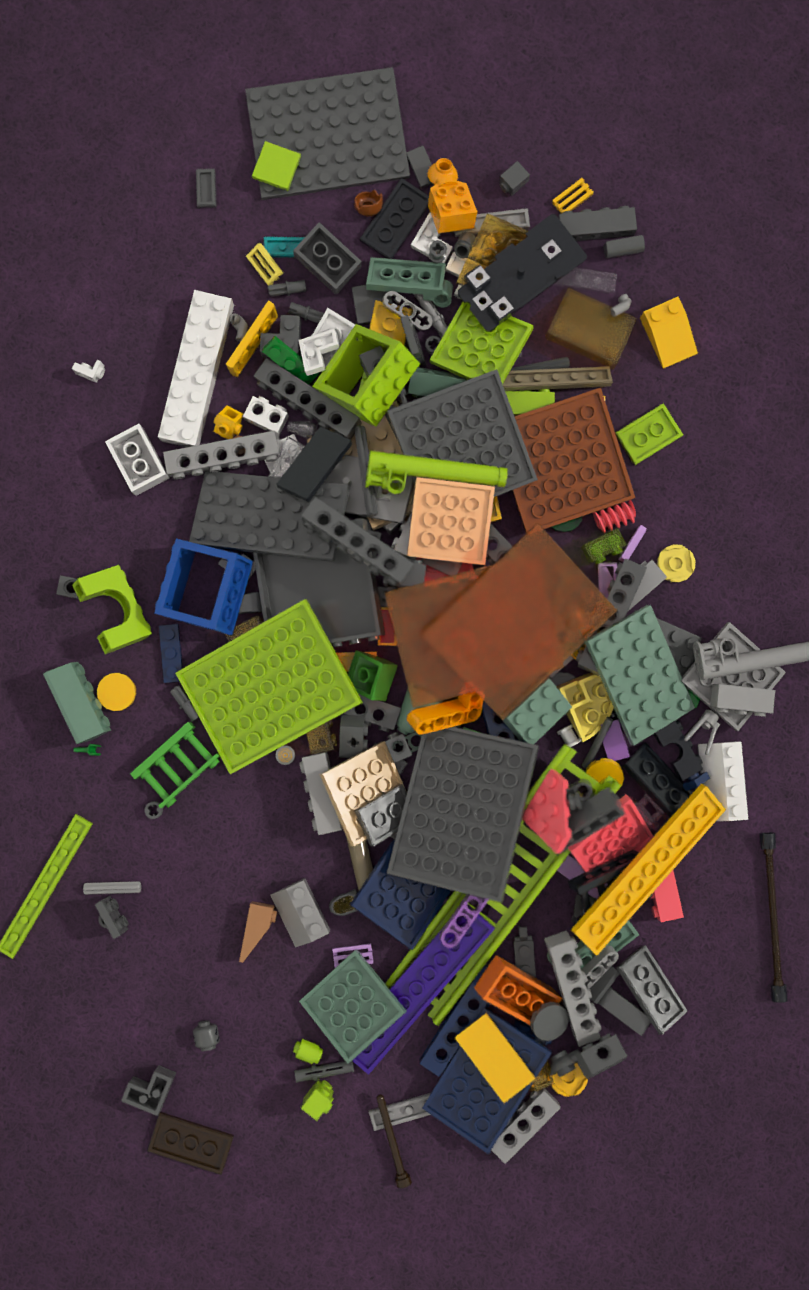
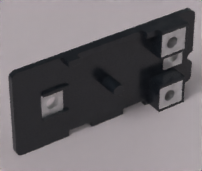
M555 214L549 215L525 233L527 238L516 246L512 243L494 256L496 261L483 269L479 264L464 275V282L466 284L458 290V296L464 303L471 305L469 310L485 331H492L586 261V253ZM553 247L555 252L549 253L548 248ZM481 298H484L486 300V303L480 304L479 300Z

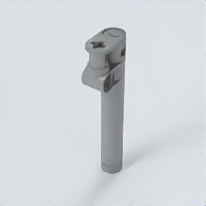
M719 638L702 644L697 641L693 644L696 669L700 680L809 661V641L738 654L736 642L732 638ZM723 642L727 644L726 651L722 649Z

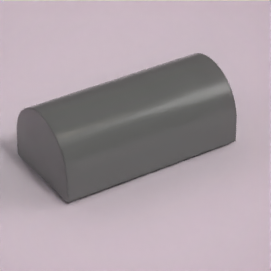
M639 235L607 241L603 246L605 258L644 252V236Z

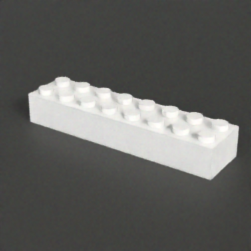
M194 290L158 438L162 442L183 447L200 445L230 324V316L234 308L231 298Z

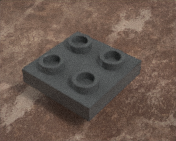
M108 896L95 904L100 914L99 924L104 928H108L113 939L128 930V921L124 915H120L118 911L119 905L115 898L112 899L111 896Z

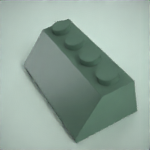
M71 662L47 671L43 675L76 744L92 741L111 731L109 727V719L104 716L101 710L102 705L100 701L94 696L93 686L84 675L85 670L79 662Z

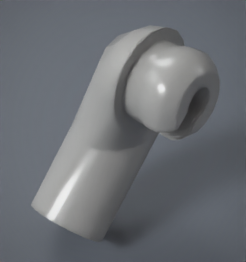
M627 294L621 295L618 298L620 304L610 309L614 317L629 309L631 298H628Z
M234 313L230 316V322L237 330L236 340L241 342L247 333L248 324L240 315Z

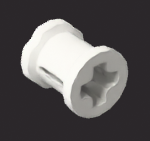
M572 724L557 731V734L561 735L565 744L570 747L581 742L580 738L576 737Z

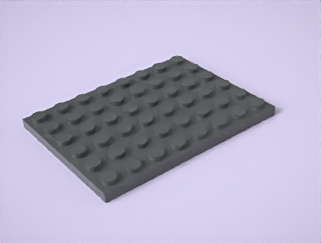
M393 67L245 89L256 164L265 141L301 154L288 191L259 181L262 200L410 178Z
M455 727L422 734L387 874L502 903L539 746Z

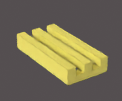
M258 243L247 254L246 257L268 286L273 285V282L277 281L278 277L283 274V271L261 243ZM254 254H255V256L258 258V260L260 261V263L262 264V266H263V267L268 271V273L271 275V278L267 275V273L263 270V268L260 266V264H259V263L257 262V260L254 258V256H253Z

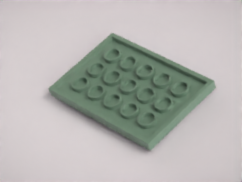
M651 605L642 607L585 640V644L630 745H636L695 708L685 684L681 681L682 677Z

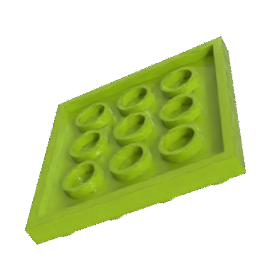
M462 302L431 356L430 363L467 380L497 369L503 384L532 333L533 325L511 316L492 331L487 332L469 310L471 305Z

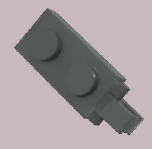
M526 925L518 926L519 936L514 937L513 941L515 966L536 978L532 936L527 935Z

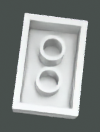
M140 424L105 441L131 492L136 496L170 478L144 428Z

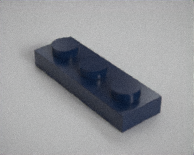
M179 624L159 626L164 683L180 682L176 675V672L183 669Z

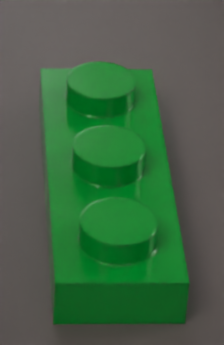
M276 336L262 349V352L276 364L308 385L319 374L318 372L307 376L302 357Z

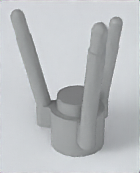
M705 710L699 721L684 736V740L688 741L700 726L707 730L713 728L705 751V755H708L716 731L720 726L717 722L719 716L711 710Z

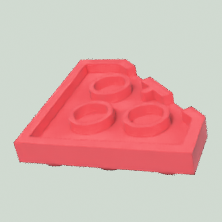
M550 769L525 809L522 820L555 853L561 854L571 838V829L568 828L567 818L570 817L569 801L566 800L568 781L556 770Z

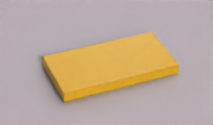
M269 300L226 363L230 373L235 377L239 376L259 346L261 333H268L278 318L275 305Z
M487 1013L483 1014L455 1036V1039L503 1103L535 1080V1076Z

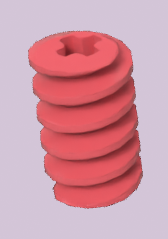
M628 500L627 504L622 502L620 506L617 504L613 505V509L611 507L606 508V512L603 509L599 510L598 514L593 512V516L598 529H601L605 534L606 527L613 531L614 524L618 529L620 528V522L627 526V520H630L634 524L636 511L633 502Z

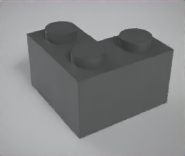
M281 315L280 334L261 333L260 354L262 358H269L262 352V349L274 336L300 356V316Z
M158 1065L150 1083L133 1076L127 1085L121 1101L158 1116L177 1072Z

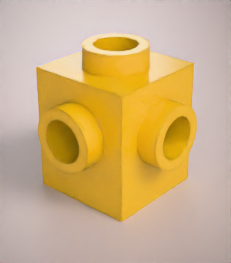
M227 405L216 415L213 422L215 424L213 432L226 439H232L235 435L238 436L242 429L241 421L244 414Z

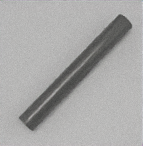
M606 717L582 764L584 768H587L596 756L613 722L612 718Z

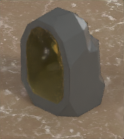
M354 889L333 898L329 904L330 911L339 916L357 911L350 906V903L358 893L357 890Z

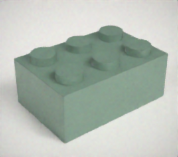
M539 676L498 716L520 742L535 744L572 706L549 678Z

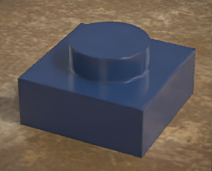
M707 772L696 773L689 777L688 781L682 785L688 791L699 787L701 783H705L710 777Z

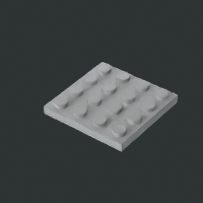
M727 622L714 637V639L732 638L736 642L738 654L760 650L730 622ZM723 642L722 649L724 651L727 650V644L725 642ZM694 662L682 676L681 681L685 684L686 688L735 731H739L753 714V711H747V715L735 714L734 709H729L728 713L716 712L717 708L710 707L712 684L772 690L786 672L778 666L700 680L697 674L696 663Z

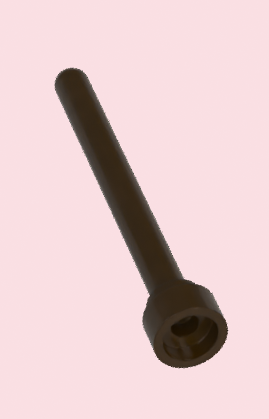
M379 1094L376 1099L397 1171L395 1177L397 1188H405L412 1184L411 1177L404 1170L384 1096Z

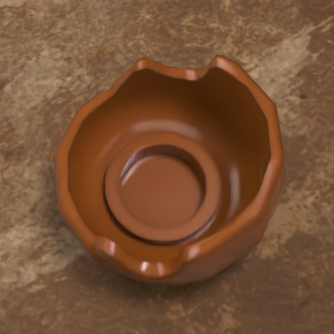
M376 190L361 192L354 200L356 211L366 217L376 215L381 211L383 205L382 193L378 195Z

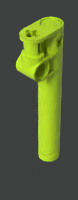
M370 451L365 488H369L370 485L379 486L382 489H387L392 494H399L405 488L407 475L505 487L508 471L504 467L497 468L496 466Z

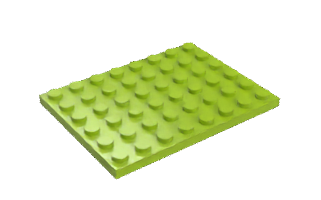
M307 599L300 601L176 672L181 685L230 774L363 703Z

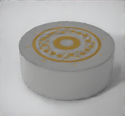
M282 746L276 751V759L280 764L288 765L294 761L295 751L290 746Z

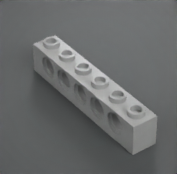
M276 431L163 452L166 473L173 477V479H183L185 475L192 474V476L203 475L204 471L220 472L222 471L221 468L225 467L236 469L241 464L246 463L247 465L259 464L258 461L262 460L273 462L278 457H282L279 434ZM264 445L263 452L257 453V447ZM245 448L244 456L238 457L239 450ZM226 452L227 457L221 461L220 454ZM208 455V461L202 464L201 459ZM186 459H189V460H190L189 466H187V467L184 468V467H183V462H184Z
M567 931L544 938L563 998L562 1000L568 1013L571 1030L578 1046L580 1047L601 1038L599 1031L602 1029L598 1019L594 1017L597 1012L593 1002L590 1003L589 1000L592 998L589 987H586L584 983L587 982V977L584 970L580 969V965L583 964L579 953L576 954L575 949L578 948L575 938L570 937Z

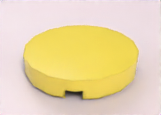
M671 545L660 552L657 558V566L667 576L665 580L679 583L687 580L692 575L695 569V558L693 553L684 546Z

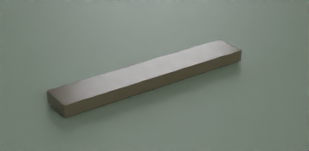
M610 366L514 370L509 372L503 387L505 391L611 386L613 381Z

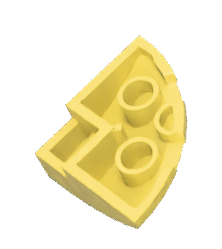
M588 673L556 686L572 706L566 714L580 740L584 742L600 731L606 717H610L614 709L600 675Z

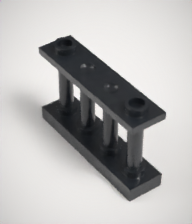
M631 850L568 880L569 888L581 895L584 913L591 908L588 891L597 887L600 898L606 891L605 883L611 879L615 881L639 854L637 851ZM584 914L577 917V921H579L584 916Z

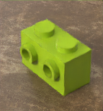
M318 1079L305 1095L301 1109L316 1121L322 1113L327 1114L333 1105L332 1086L327 1081Z

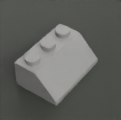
M306 878L270 895L295 947L313 942L329 934L330 928Z

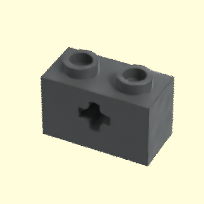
M341 715L340 758H351L367 750L368 740H365L364 736L368 735V724H364L365 716Z

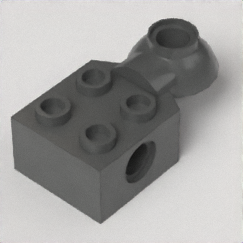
M609 1033L600 1038V1043L596 1045L590 1043L584 1046L581 1053L578 1049L569 1054L565 1050L550 1058L552 1061L550 1075L558 1074L559 1077L564 1076L576 1069L574 1064L578 1063L583 1075L588 1080L626 1060L628 1056L616 1034L611 1036ZM604 1050L608 1057L601 1059L598 1057L597 1052Z

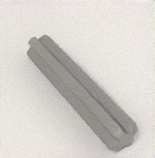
M141 882L85 883L83 892L85 895L140 893Z

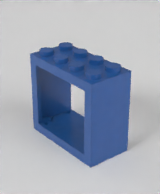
M176 539L171 549V558L166 566V575L161 584L159 599L156 601L154 613L180 622L232 635L253 561L236 553ZM195 552L228 561L211 620L178 612Z

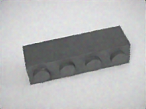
M621 206L618 209L605 207L597 211L584 209L575 213L573 211H565L559 214L558 217L576 241L634 236L637 231L635 207Z
M609 787L601 790L590 799L583 801L582 809L575 808V811L570 810V817L567 818L568 828L571 829V838L562 852L625 815L618 796Z

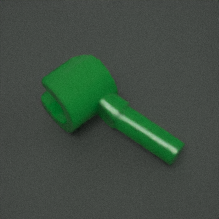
M89 744L88 747H75L73 751L100 756L101 753H96L95 750L97 747L102 746Z

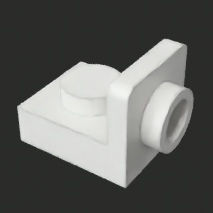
M99 360L96 361L94 367L83 362L81 365L75 362L72 370L77 375L95 383L103 377L105 372L104 365Z

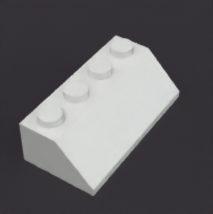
M741 742L712 743L708 755H705L708 743L698 744V754L703 762L701 764L703 770L700 771V774L707 772L710 777L703 784L707 786L726 809L716 821L748 820Z

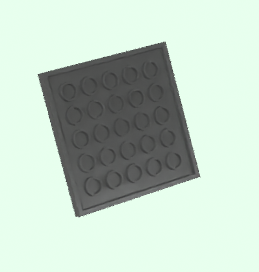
M497 369L387 411L403 455L507 468L505 487L493 486L495 487L494 497L538 480ZM411 476L415 485L416 476Z

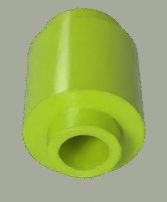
M301 1039L300 1042L296 1041L293 1048L295 1058L310 1064H318L323 1052L319 1045L305 1039Z

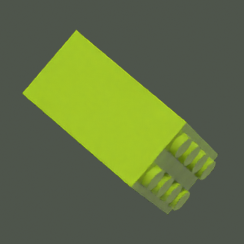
M356 324L312 387L359 417L360 420L377 427L420 363L400 341ZM381 346L383 352L386 351V353L356 396H350V392L364 372L360 364L359 355Z

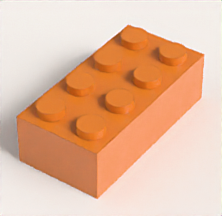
M497 955L474 987L482 999L531 1025L530 1020L535 1010L538 1011L542 1004L547 1002L560 1003L563 999L553 987Z

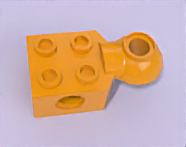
M441 158L432 164L427 172L428 179L434 184L430 188L428 207L437 232L445 233L473 229L477 209L467 183L457 181L458 173L453 163L449 159Z

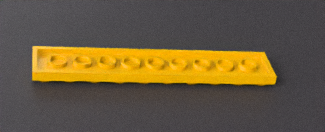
M702 783L571 929L596 956L726 810L706 785Z

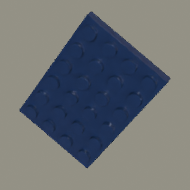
M484 1007L478 1018L485 1013L489 1015L536 1079L552 1051ZM460 1046L422 1109L489 1154L535 1080L503 1103Z

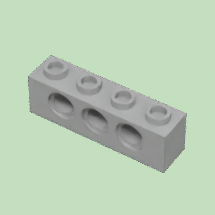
M543 1086L539 1089L535 1088L530 1093V1098L526 1102L520 1103L516 1113L511 1117L491 1149L505 1164L561 1108L559 1102ZM539 1105L541 1109L539 1112H532V1107ZM520 1120H527L525 1126L517 1125ZM508 1133L514 1135L511 1140H505L504 1136Z

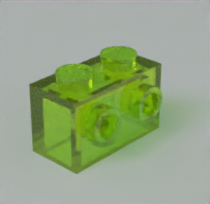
M617 528L584 544L581 549L588 563L595 562L597 565L605 561V557L610 554L616 556L622 553V548L627 544Z

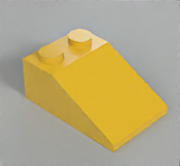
M679 297L642 313L640 320L663 369L698 354L687 314Z

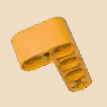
M467 681L461 685L458 699L414 709L407 715V722L417 734L422 735L476 721L482 712L484 694L473 682Z

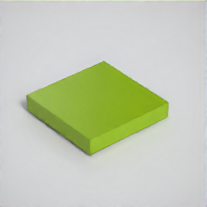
M265 141L252 178L288 191L301 154Z

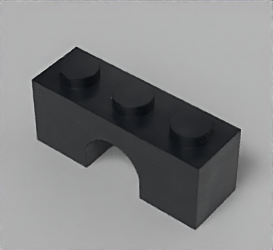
M676 720L653 735L661 747L670 743L678 746L679 756L670 764L678 778L684 781L703 770L701 766L703 762L699 755L694 754L691 749L693 744L690 739L688 741L684 740L683 727Z

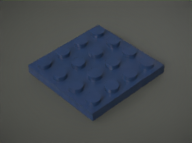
M393 839L350 903V906L407 948L413 950L451 890L387 874L395 843Z

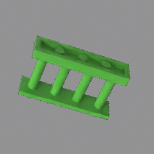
M187 722L130 773L135 780L140 777L145 779L164 800L158 805L160 808L172 806L177 801L175 797L208 767L212 769L220 762L218 760L220 757L219 753L212 756L193 735L194 732L192 730L196 727L192 722ZM183 738L188 740L207 761L200 769L179 748L180 745L178 743ZM168 752L174 753L193 774L185 782L166 763L164 756ZM153 765H159L178 787L171 795L150 774L151 771L149 769Z

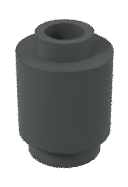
M463 232L459 236L454 246L455 253L459 258H467L472 254L477 244L475 235L470 232Z

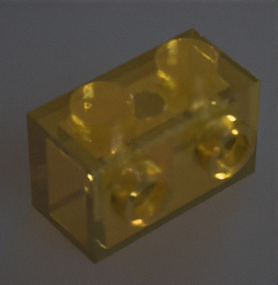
M332 719L307 732L311 755L335 749L334 745H337L336 735L331 734L330 729L333 726Z

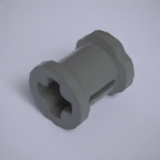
M441 240L433 241L430 245L429 257L434 263H442L446 258L447 247Z

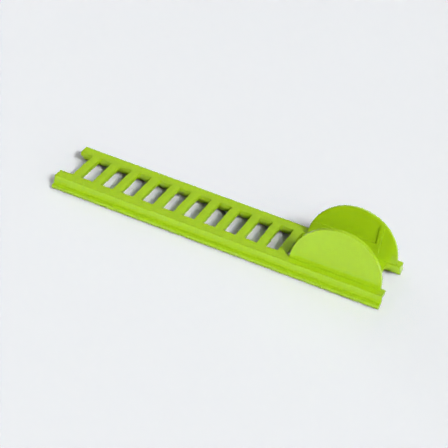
M564 744L528 792L525 809L550 769H554L561 774L564 768H566L578 778L588 780L593 788L590 798L607 787L616 793L621 784L610 775L599 783L570 761L577 751ZM523 820L521 821L519 831L549 854L542 862L516 843L514 852L536 867L537 870L530 877L511 864L510 873L526 885L520 893L508 884L506 885L505 893L514 899L508 908L500 902L487 901L488 905L502 914L497 923L482 912L479 913L495 929L468 959L464 967L455 974L456 977L451 984L448 982L443 988L445 992L440 998L435 997L431 1002L433 1007L428 1016L433 1019V1023L437 1026L444 1020L570 854L568 849L559 855L555 853L534 831L523 824ZM457 891L452 893L431 921L414 949L407 953L386 981L385 985L389 989L448 922L467 894Z

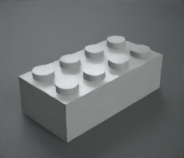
M324 752L303 757L300 762L301 773L306 775L304 787L306 793L309 792L311 798L308 800L310 812H314L315 818L312 820L314 831H318V835L342 830L343 827L320 776L321 773L331 769L328 753Z

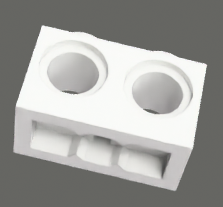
M253 396L243 415L244 420L268 432L276 431L280 435L289 417L286 409L277 404L276 406L268 404L269 401L261 396L259 398ZM257 407L263 408V412L259 415L254 414V410ZM274 415L280 416V420L277 423H272L270 420Z

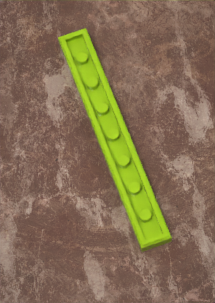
M75 814L0 941V952L12 959L16 956L93 823Z

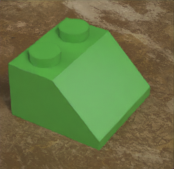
M356 650L348 676L358 694L370 700L386 701L398 665L384 658Z

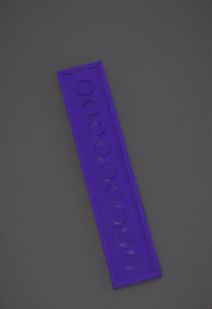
M467 904L468 909L473 910V908ZM478 914L459 943L452 948L442 944L440 930L389 989L407 1012L352 1061L369 1075L494 931L495 927ZM459 916L456 919V925L462 926L466 922L464 916ZM451 932L444 936L445 942H452L454 939V934Z

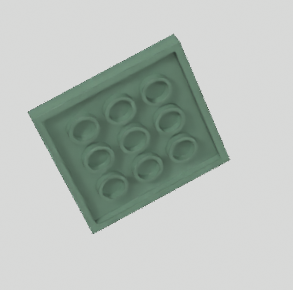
M358 950L352 952L299 1001L347 1064L354 1060L407 1012Z

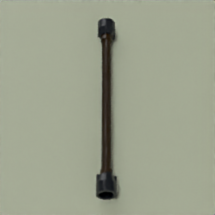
M774 832L759 833L761 849L764 850L766 855L767 890H769L768 902L770 905L769 917L771 920L770 930H772L771 945H773L772 957L774 960L773 972L775 976L773 985H771L772 1002L781 1003L787 1002L788 998L786 984H783L781 976L779 931L776 916L777 904L775 901L776 891H774L775 879L773 876L774 864L772 855L774 854L773 849L776 848V836Z

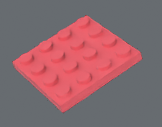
M625 794L619 799L625 815L584 840L568 847V850L584 872H588L631 850L639 853L654 837L628 795Z

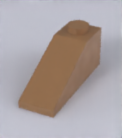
M254 901L250 903L239 962L243 963L269 929L272 922L275 923L277 911H274L275 905Z

